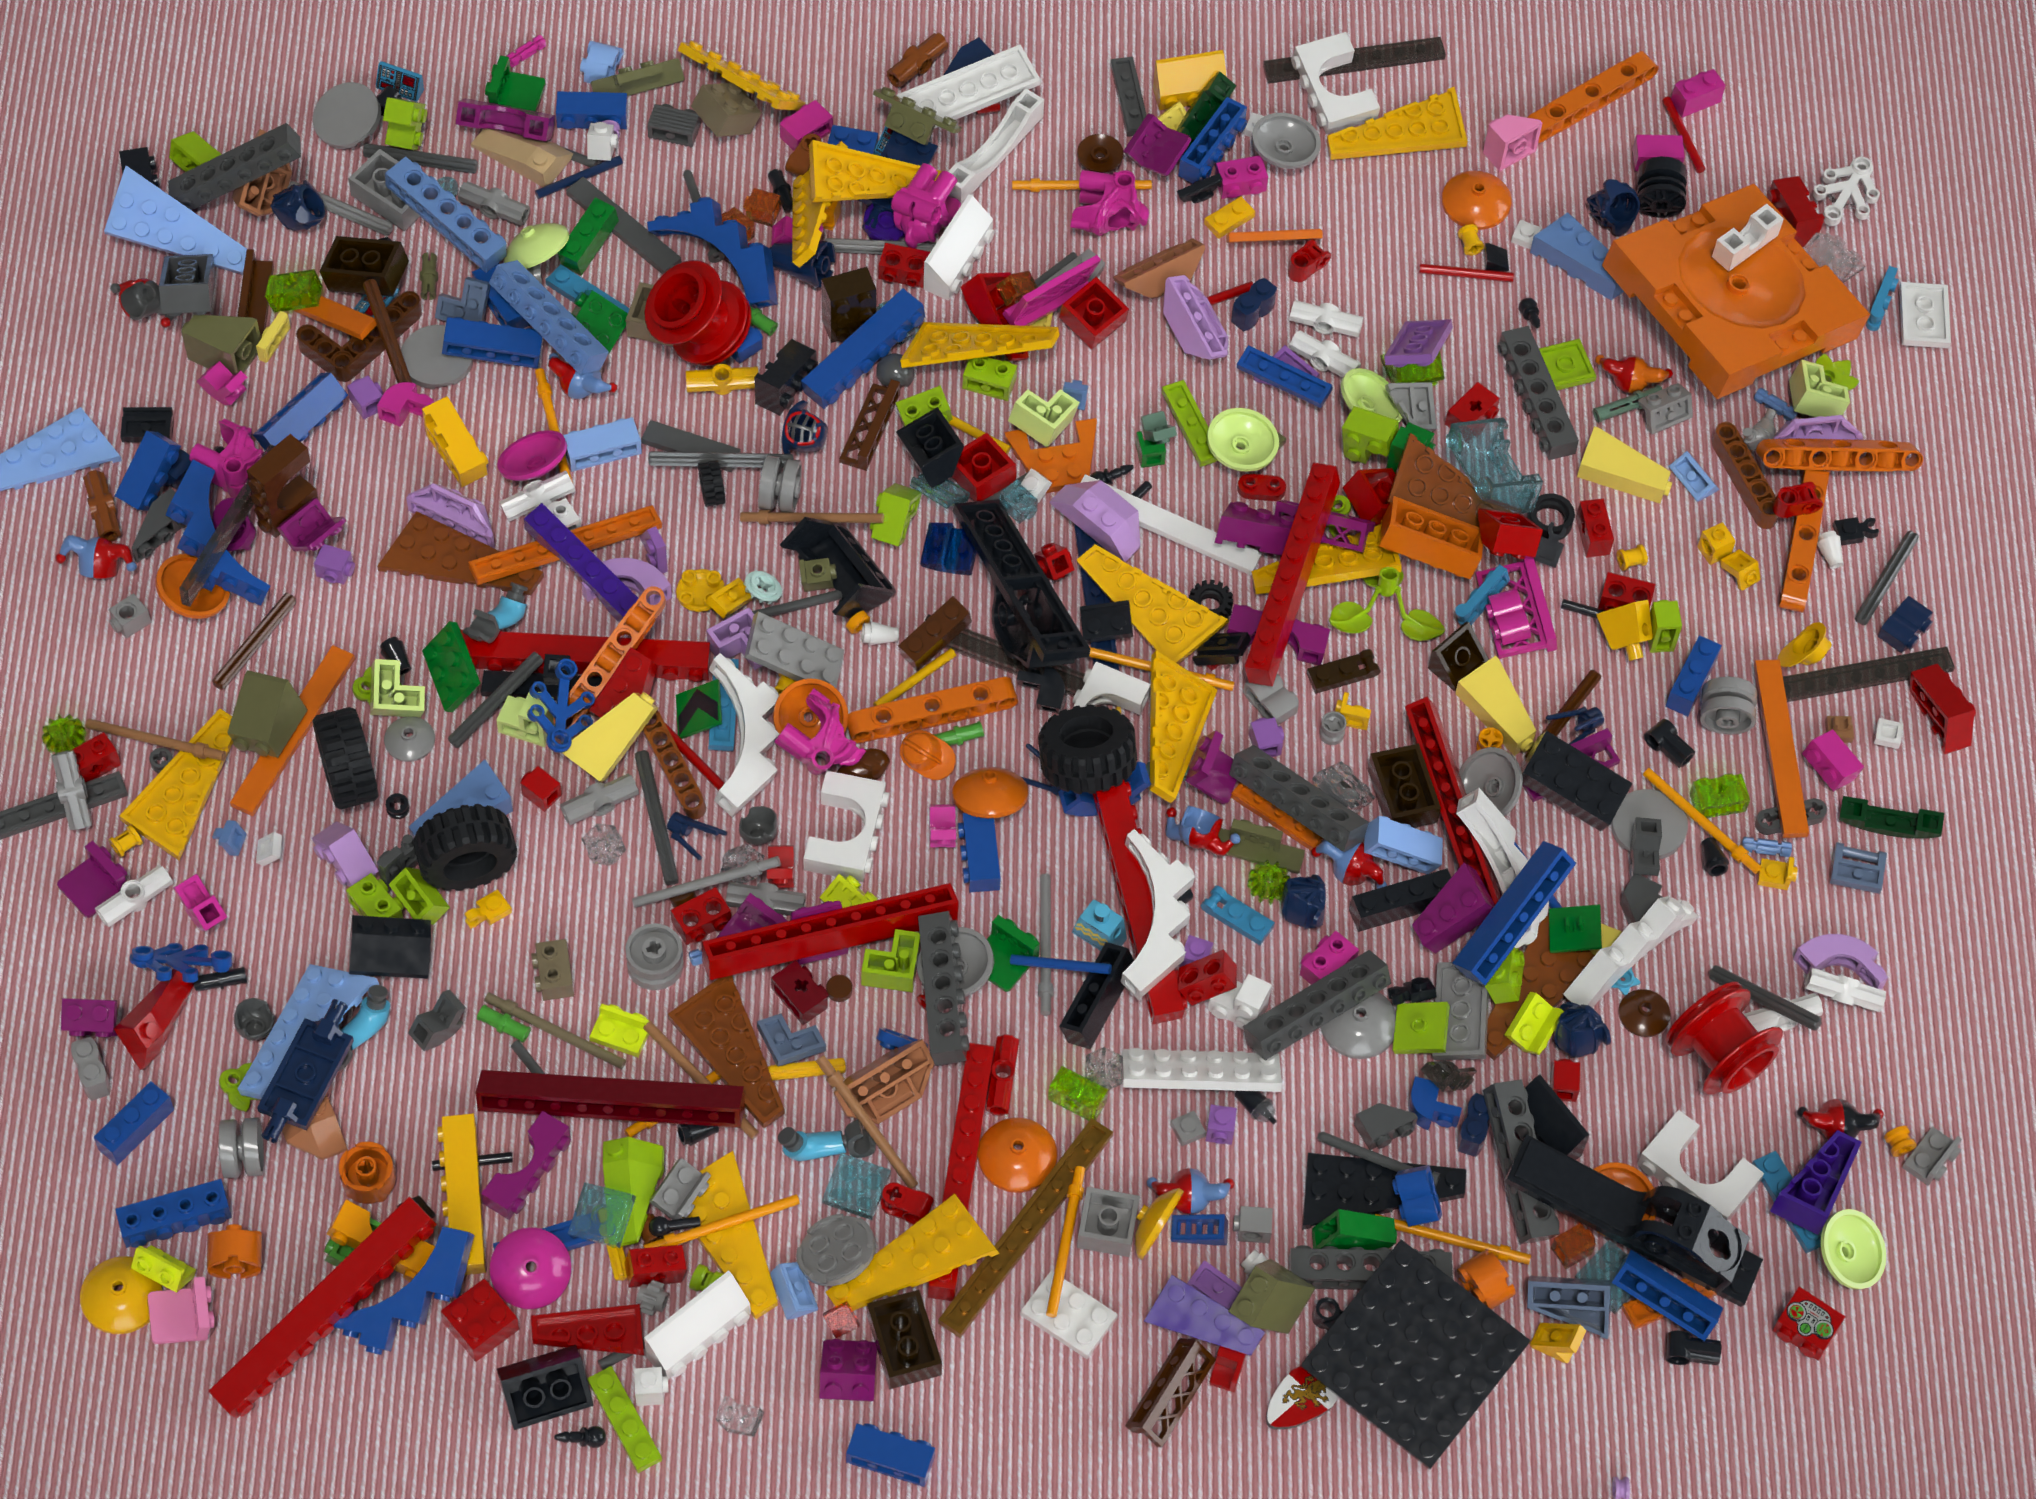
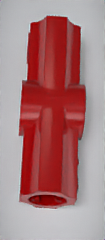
M1004 1034L997 1036L986 1105V1111L992 1113V1115L1002 1116L1009 1114L1019 1039L1013 1035ZM1000 1072L1007 1073L1009 1076L1002 1078L999 1077L997 1074Z

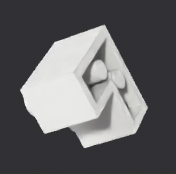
M1248 974L1244 983L1237 981V988L1210 998L1208 1011L1215 1017L1227 1019L1243 1029L1244 1025L1266 1012L1272 984Z

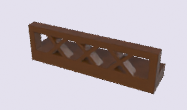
M247 249L237 317L257 319L262 338L267 323L274 264L273 261H256L254 249Z
M891 379L888 387L872 384L839 458V463L867 471L895 408V402L899 399V381ZM876 392L884 395L882 401L877 404L873 398ZM876 411L873 421L868 423L865 415ZM867 430L865 439L859 441L857 433ZM856 449L860 450L858 460L847 457L849 452Z
M1179 1338L1125 1426L1132 1433L1146 1435L1157 1447H1163L1216 1359L1197 1339ZM1199 1353L1205 1361L1200 1369L1195 1370V1358ZM1189 1375V1387L1186 1391L1182 1392L1181 1381L1184 1376ZM1171 1398H1175L1176 1408L1173 1413L1168 1414V1402ZM1157 1420H1162V1431L1157 1436L1152 1431V1428Z

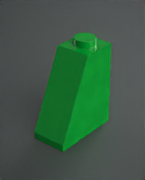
M1338 1209L1312 1228L1313 1249H1322L1326 1246H1334L1338 1249L1362 1247L1364 1250H1376L1382 1247L1390 1248L1396 1244L1397 1239L1394 1218Z

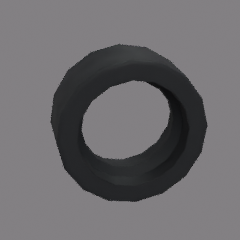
M1554 493L1536 497L1530 505L1527 518L1543 529L1542 536L1549 538L1548 525L1539 521L1537 512L1547 508L1559 511L1564 516L1565 522L1562 525L1553 526V531L1560 533L1562 528L1566 526V534L1559 540L1565 538L1570 533L1575 518L1574 507L1570 501Z

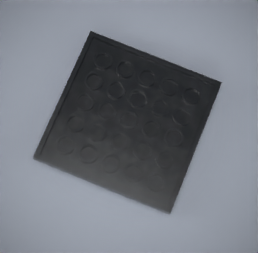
M1401 1239L1300 1367L1430 1470L1531 1340Z

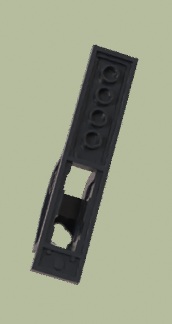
M997 499L954 503L953 513L991 575L994 586L992 624L995 636L1005 654L1012 659H1018L1027 668L1073 664L1077 658L1089 657L1090 647L1001 501ZM1029 589L1026 609L1022 602H1019L1013 591Z
M1527 1134L1523 1137L1504 1180L1506 1184L1686 1279L1705 1287V1289L1714 1291L1724 1299L1740 1307L1745 1305L1763 1259L1745 1250L1750 1239L1748 1235L1733 1226L1718 1210L1701 1199L1671 1186H1657L1649 1192L1632 1190ZM1645 1213L1651 1216L1655 1215L1672 1224V1226L1654 1220L1642 1221ZM1710 1247L1727 1255V1258L1716 1257L1711 1252Z

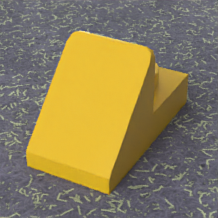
M1540 1323L1530 1346L1554 1359L1568 1363L1572 1354L1577 1352L1586 1330L1580 1324Z

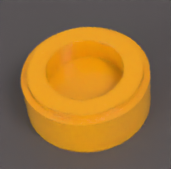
M864 610L856 613L846 623V628L851 634L860 632L863 623H869V615Z

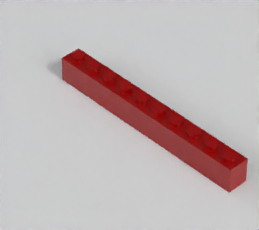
M1314 462L1312 464L1244 666L1249 683L1273 687L1340 485L1337 466Z
M499 631L496 639L492 643L476 641L462 633L475 670L515 671L533 652H536L543 658V663L534 672L542 674L545 654L569 655L570 660L574 661L577 666L576 674H583L609 638ZM631 638L618 639V643L622 646H626L631 642ZM643 639L636 651L658 665L655 678H664L670 681L676 679H686L693 682L709 681L710 642Z
M1428 696L1406 705L1405 709L1441 807L1440 811L1459 867L1465 862L1478 872L1496 905L1502 895L1494 871L1479 843L1456 814L1459 799L1467 794L1437 707Z
M1123 780L1122 784L1117 787L1112 786L1110 790L1104 792L1102 790L1096 791L1092 795L1136 959L1148 939L1152 925L1153 909L1152 896L1146 876L1137 859L1125 846L1127 835L1134 829L1141 834L1142 829L1136 826L1135 820L1138 819L1135 805H1131L1129 800L1131 796L1130 784L1128 781L1125 782ZM1179 970L1170 972L1145 994L1152 1025L1182 1019L1185 1009L1188 1008L1186 998L1178 990Z
M951 883L705 940L702 941V962L709 981L891 938L894 937L895 929L916 932L919 931L918 916L949 911L952 920L958 921L959 901Z
M969 1043L970 1050L966 1054L967 1061H965L942 1200L943 1203L955 1194L968 1212L994 1059V1046ZM960 1267L952 1269L951 1273L929 1281L928 1298L953 1301L956 1296Z
M409 1196L208 1392L231 1416L236 1419L239 1416H245L251 1411L253 1403L260 1396L264 1397L273 1389V1383L280 1377L288 1375L294 1368L293 1364L300 1357H306L320 1338H325L333 1331V1325L339 1319H344L354 1310V1305L360 1299L367 1298L381 1279L384 1280L392 1274L394 1266L400 1260L407 1259L421 1240L425 1241L433 1234V1228L437 1225L436 1222Z

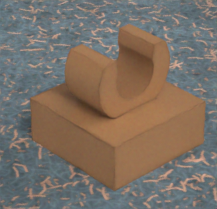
M1852 716L1826 717V732L1833 729L1844 743L1853 742Z

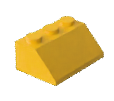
M1223 50L1155 60L1153 92L1159 111L1169 109L1176 102H1181L1183 107L1191 106L1217 72L1220 71L1226 76Z

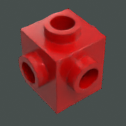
M1048 543L1041 547V551L1034 554L1044 574L1051 580L1061 579L1066 574L1075 570L1071 554L1066 547Z

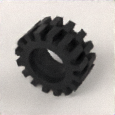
M718 460L698 463L700 485L705 506L725 504L723 478Z
M1204 580L1202 585L1197 583L1195 589H1191L1189 599L1200 605L1202 600L1207 598L1217 600L1220 606L1209 610L1229 620L1233 607V594L1229 592L1227 585L1222 588L1223 583L1220 581L1218 585H1215V580H1210V584H1207V581Z

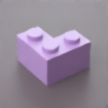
M750 608L706 630L707 642H710V649L715 657L721 653L725 658H731L741 652L745 656L754 615ZM747 659L754 670L762 667V665Z
M336 821L311 838L316 845L313 847L314 852L321 860L324 859L329 864L332 863L337 870L334 874L342 885L345 884L351 887L370 873L374 875L379 872L353 828Z

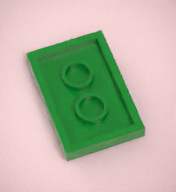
M449 621L422 652L444 711L454 712L481 683L458 623Z

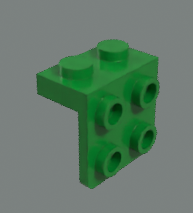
M500 55L498 63L492 67L491 82H487L485 88V95L488 96L489 103L537 111L546 85L545 79L511 72L509 57Z
M585 290L584 293L580 292L574 301L576 306L571 314L610 353L626 327L628 313L593 290Z
M997 915L992 921L991 935L987 938L994 954V966L988 980L1003 991L1009 992L1030 968V966L1011 965V955L1039 957L1040 943L1031 933H1025L1020 930L1012 920L1004 919Z

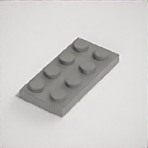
M758 611L753 615L744 658L796 681L810 678L819 679L837 688L844 649Z
M1452 962L1437 963V997L1435 1002H1448L1450 1009L1446 1053H1433V1059H1486L1489 1003L1487 989L1484 985L1466 978Z

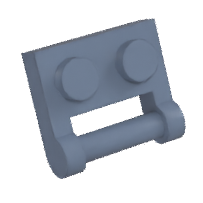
M1836 842L1833 852L1830 884L1880 894L1883 886L1887 853L1882 851L1874 853L1844 846V843ZM1845 856L1849 858L1876 863V865L1843 859L1842 857Z

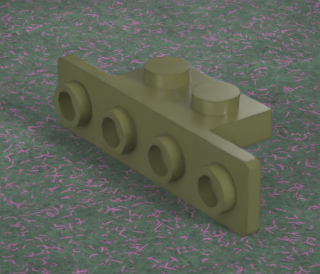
M678 58L654 64V61L651 60L640 63L641 68L632 70L631 66L618 69L619 74L591 81V87L593 92L627 93V96L677 83L685 78Z
M883 87L873 92L874 96L892 104L884 126L923 145H928L935 125L954 134L961 132L962 127L956 125V120L947 116L942 118L936 115L937 112L932 108L925 106L921 108L915 105L916 101L911 98L903 97L902 99L896 96V92L890 88Z
M1233 819L1231 830L1221 828L1219 832L1221 841L1229 840L1233 833H1237L1241 838L1240 842L1234 844L1226 855L1297 874L1300 872L1305 850L1281 844L1282 831L1271 826L1263 827L1253 824L1248 820Z

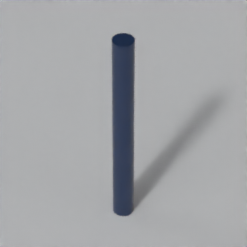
M620 155L611 158V161H604L535 190L536 197L538 199L573 185L582 177L588 179L623 164Z

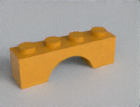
M346 1199L340 1206L326 1234L331 1236L333 1242L342 1246L348 1245L355 1249L373 1232L370 1225V1212ZM421 1240L414 1247V1252L407 1259L400 1260L394 1266V1270L403 1274V1278L411 1282L424 1267L435 1246Z

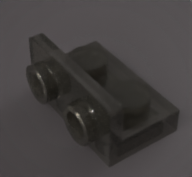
M1446 1060L1427 1062L1421 1069L1442 1092L1465 1090L1474 1081L1473 1076L1477 1072L1474 1067L1459 1069L1453 1062Z

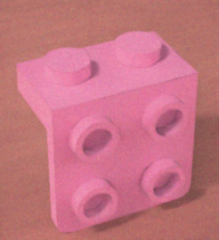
M194 1277L192 1288L180 1289L177 1293L172 1290L153 1291L148 1294L151 1339L154 1344L208 1339L210 1328H214L213 1311H208L207 1303L211 1302V1287L205 1285V1277Z

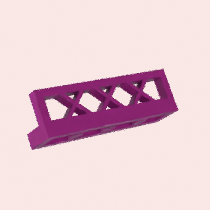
M1287 500L1277 501L1274 515L1281 517L1282 513H1287L1290 517L1295 518L1299 503ZM1331 511L1326 526L1329 524L1335 525L1339 535L1331 539L1324 532L1321 542L1364 552L1368 532L1374 531L1375 522ZM1352 530L1360 531L1359 545L1350 543L1346 534Z
M1608 728L1570 744L1587 756H1592V759L1595 758V754L1605 750L1610 760L1606 762L1596 761L1607 768L1620 763L1619 757L1610 745L1613 735ZM1522 784L1532 802L1544 798Z

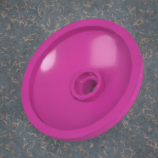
M546 430L526 435L513 442L503 451L498 459V470L504 478L514 481H526L542 477L561 462L567 450V442L564 436L557 431Z
M522 1228L511 1232L498 1243L490 1261V1278L496 1292L507 1303L521 1309H538L553 1303L562 1295L571 1276V1260L565 1245L554 1234L540 1228ZM528 1262L535 1263L536 1270L533 1272L527 1271L526 1264Z

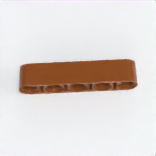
M1721 422L1717 425L1712 439L1713 449L1755 523L1763 529H1771L1775 526L1778 516L1775 515L1772 509L1776 496L1735 425L1730 422Z
M657 710L651 718L656 720L655 723L646 725L642 732L685 815L694 820L700 819L706 813L703 795L662 716ZM659 740H667L663 745H656ZM677 760V763L675 765H667L669 761ZM681 781H688L685 786H677ZM693 801L699 802L696 807H688L689 803Z

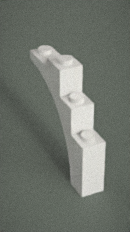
M720 653L713 659L709 671L720 680L732 701L738 718L740 748L735 770L718 791L714 801L733 817L773 780L778 771L772 760L764 757L763 754L775 744L774 741L779 736L775 726L765 720L773 712L779 694L775 688L768 686L764 681L756 687L749 676L743 675L736 668L732 660L725 658Z
M1477 788L1459 799L1456 814L1479 843L1504 894L1528 860L1514 845L1515 828L1483 791ZM1549 901L1515 945L1516 949L1524 944H1531L1537 938L1539 922L1543 921L1548 914Z
M1134 829L1127 835L1125 846L1137 859L1146 876L1152 896L1153 917L1148 939L1137 958L1122 973L1121 983L1139 1000L1184 961L1185 947L1178 939H1173L1172 937L1189 922L1191 915L1189 908L1184 902L1177 901V899L1193 886L1195 876L1191 867L1186 863L1182 864L1178 859L1169 865L1167 857L1162 852H1157L1151 846L1150 840L1144 834H1139Z
M1668 896L1658 898L1640 921L1630 923L1610 947L1602 948L1597 952L1563 995L1572 1003L1589 1005L1593 1008L1618 979L1645 954L1673 933L1692 925L1699 917L1694 912V907L1685 900H1676Z

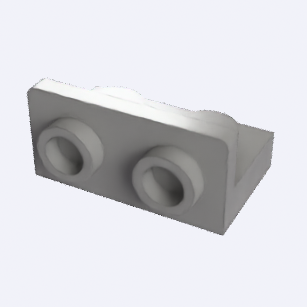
M1679 383L1670 385L1638 400L1639 405L1646 411L1647 431L1651 434H1655L1693 417L1692 395Z
M1932 1126L1905 1161L1902 1168L1929 1186L1933 1179L1939 1181L1946 1172L1947 1168L1944 1166L1948 1160L1953 1162L1962 1149L1958 1146L1962 1139L1957 1136L1953 1141Z
M680 1158L676 1161L649 1202L672 1220L681 1217L686 1218L695 1207L692 1204L695 1198L702 1196L709 1187L707 1181L711 1174L708 1172L702 1174L683 1158Z

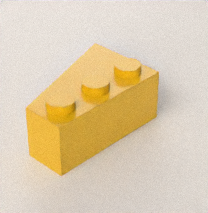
M446 396L422 408L426 436L460 486L464 487L488 475L486 467L488 459L483 451H479L473 436L468 432L449 397Z

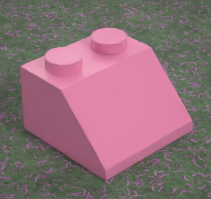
M1508 114L1500 119L1492 120L1488 125L1483 154L1499 172L1536 152L1542 122L1538 119Z

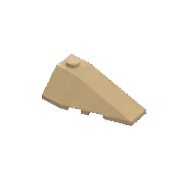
M483 128L471 143V147L541 187L551 184L573 156L572 152L556 143L525 138L521 135L489 128Z

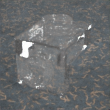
M725 1396L718 1408L716 1421L727 1432L754 1437L764 1411L760 1407L738 1404L732 1397Z

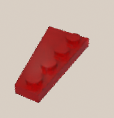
M640 1304L531 1315L533 1344L565 1348L576 1345L577 1349L644 1355Z

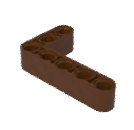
M414 291L403 292L386 307L397 339L422 316L420 297ZM302 325L296 333L300 352L327 373H332L336 380L340 382H347L353 379L385 350L378 326L363 340L353 336L342 347L313 325Z

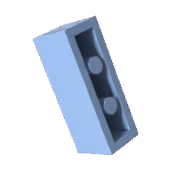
M633 417L618 419L615 422L604 425H595L580 431H571L563 435L567 442L565 454L571 472L642 454L641 439Z
M1378 816L1368 823L1364 837V853L1424 874H1429L1442 865L1443 838L1435 836L1431 832L1413 828L1409 824H1401L1390 820V818L1385 816Z

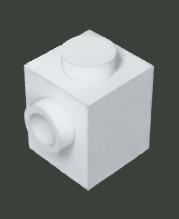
M604 122L591 123L587 133L588 159L611 161L614 148H617L618 134H614V125Z
M566 498L554 501L548 505L547 508L569 530L581 527L580 518Z
M662 1367L634 1368L636 1406L664 1404V1393H669L668 1376L662 1375Z

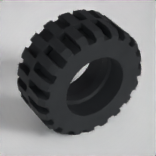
M1079 705L1074 706L1070 710L1064 709L1058 715L1054 714L1051 716L1048 722H1045L1038 735L1040 764L1043 775L1055 787L1060 786L1066 792L1071 790L1076 794H1082V792L1095 794L1096 791L1100 790L1103 792L1108 791L1112 786L1117 787L1122 784L1123 780L1126 781L1137 765L1136 738L1133 724L1124 714L1121 715L1115 709L1110 710L1107 706L1100 705V707H1095L1094 705H1087V707H1080Z
M347 707L316 715L312 721L335 807L345 809L375 801L379 797L377 783L356 709Z
M474 804V806L461 805L460 808H450L444 813L439 812L431 820L427 819L422 827H419L413 840L421 876L428 884L437 889L441 887L446 891L451 889L462 891L465 888L474 889L479 885L489 884L491 880H497L502 877L504 872L507 873L517 857V847L508 817L499 809L489 805L485 807L481 804Z

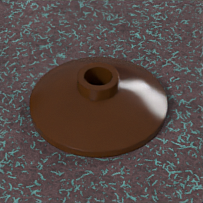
M1094 134L1086 137L1080 142L1077 149V157L1080 164L1089 171L1100 173L1116 169L1121 164L1124 155L1119 141L1106 134Z
M1634 990L1622 999L1619 1006V1018L1622 1025L1629 1032L1640 1037H1653L1662 1033L1670 1021L1671 1013L1668 1003L1661 995L1651 990ZM1642 1007H1647L1650 1009V1011L1646 1012L1642 1009Z

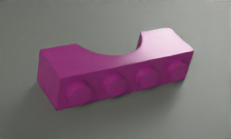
M464 98L458 101L455 124L478 129L504 130L517 133L525 138L548 141L553 136L555 115Z
M1234 604L1227 633L1248 632L1252 639L1248 645L1249 647L1255 637L1263 611L1252 609L1247 605L1240 606ZM1295 618L1287 643L1293 648L1296 660L1321 665L1330 629L1324 628L1319 624L1301 622Z
M544 1111L541 1112L527 1131L529 1143L534 1149V1155L530 1163L516 1173H496L481 1193L483 1205L508 1220L511 1219L514 1213L518 1214L522 1210L525 1198L529 1193H534L537 1190L542 1175L545 1171L548 1173L553 1168L556 1162L555 1158L559 1152H564L571 1142L569 1126Z

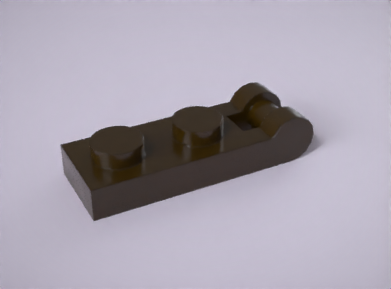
M1366 649L1353 656L1307 668L1306 674L1315 694L1373 678L1379 675L1381 670L1378 664L1374 663L1372 650ZM1364 664L1366 667L1364 669H1359V665Z

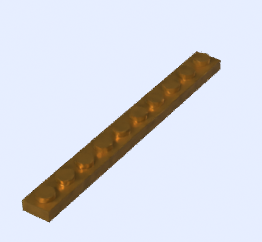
M1093 1118L1089 1120L994 1245L1000 1254L993 1257L989 1255L985 1257L938 1319V1324L959 1338L962 1337L1067 1198L1068 1186L1072 1184L1075 1167L1082 1166L1086 1172L1113 1137V1131Z

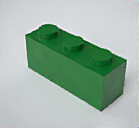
M596 197L570 233L567 243L558 252L561 265L582 276L619 222L614 206Z

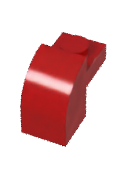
M769 845L768 859L778 856L781 866L767 870L768 883L774 884L778 888H794L795 845Z

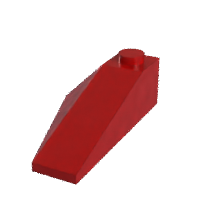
M1011 272L978 273L960 286L968 308L981 324L1010 325L1003 316V312L1020 301L1019 292ZM1028 351L1005 354L1009 361L1026 360L1029 358Z
M174 968L172 969V979L160 981L114 1028L140 1070H144L161 1052L194 987L193 982H184L182 980V973Z

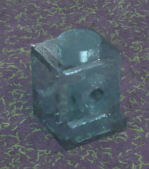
M1019 479L1000 492L1002 505L1007 513L1019 524L1025 519H1031L1036 514L1038 499L1021 485Z

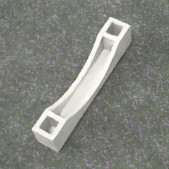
M1026 88L1012 102L1004 118L988 140L970 157L956 162L948 171L958 180L949 197L956 198L961 202V205L963 204L968 194L971 195L1043 118V98Z

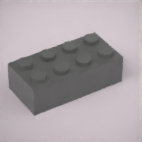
M213 254L164 257L159 283L162 314L180 316L182 313L192 312L194 315H203L211 311L216 282Z

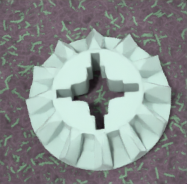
M753 571L744 580L745 592L751 594V599H758L759 603L764 601L770 605L772 602H777L782 595L780 583L769 573Z

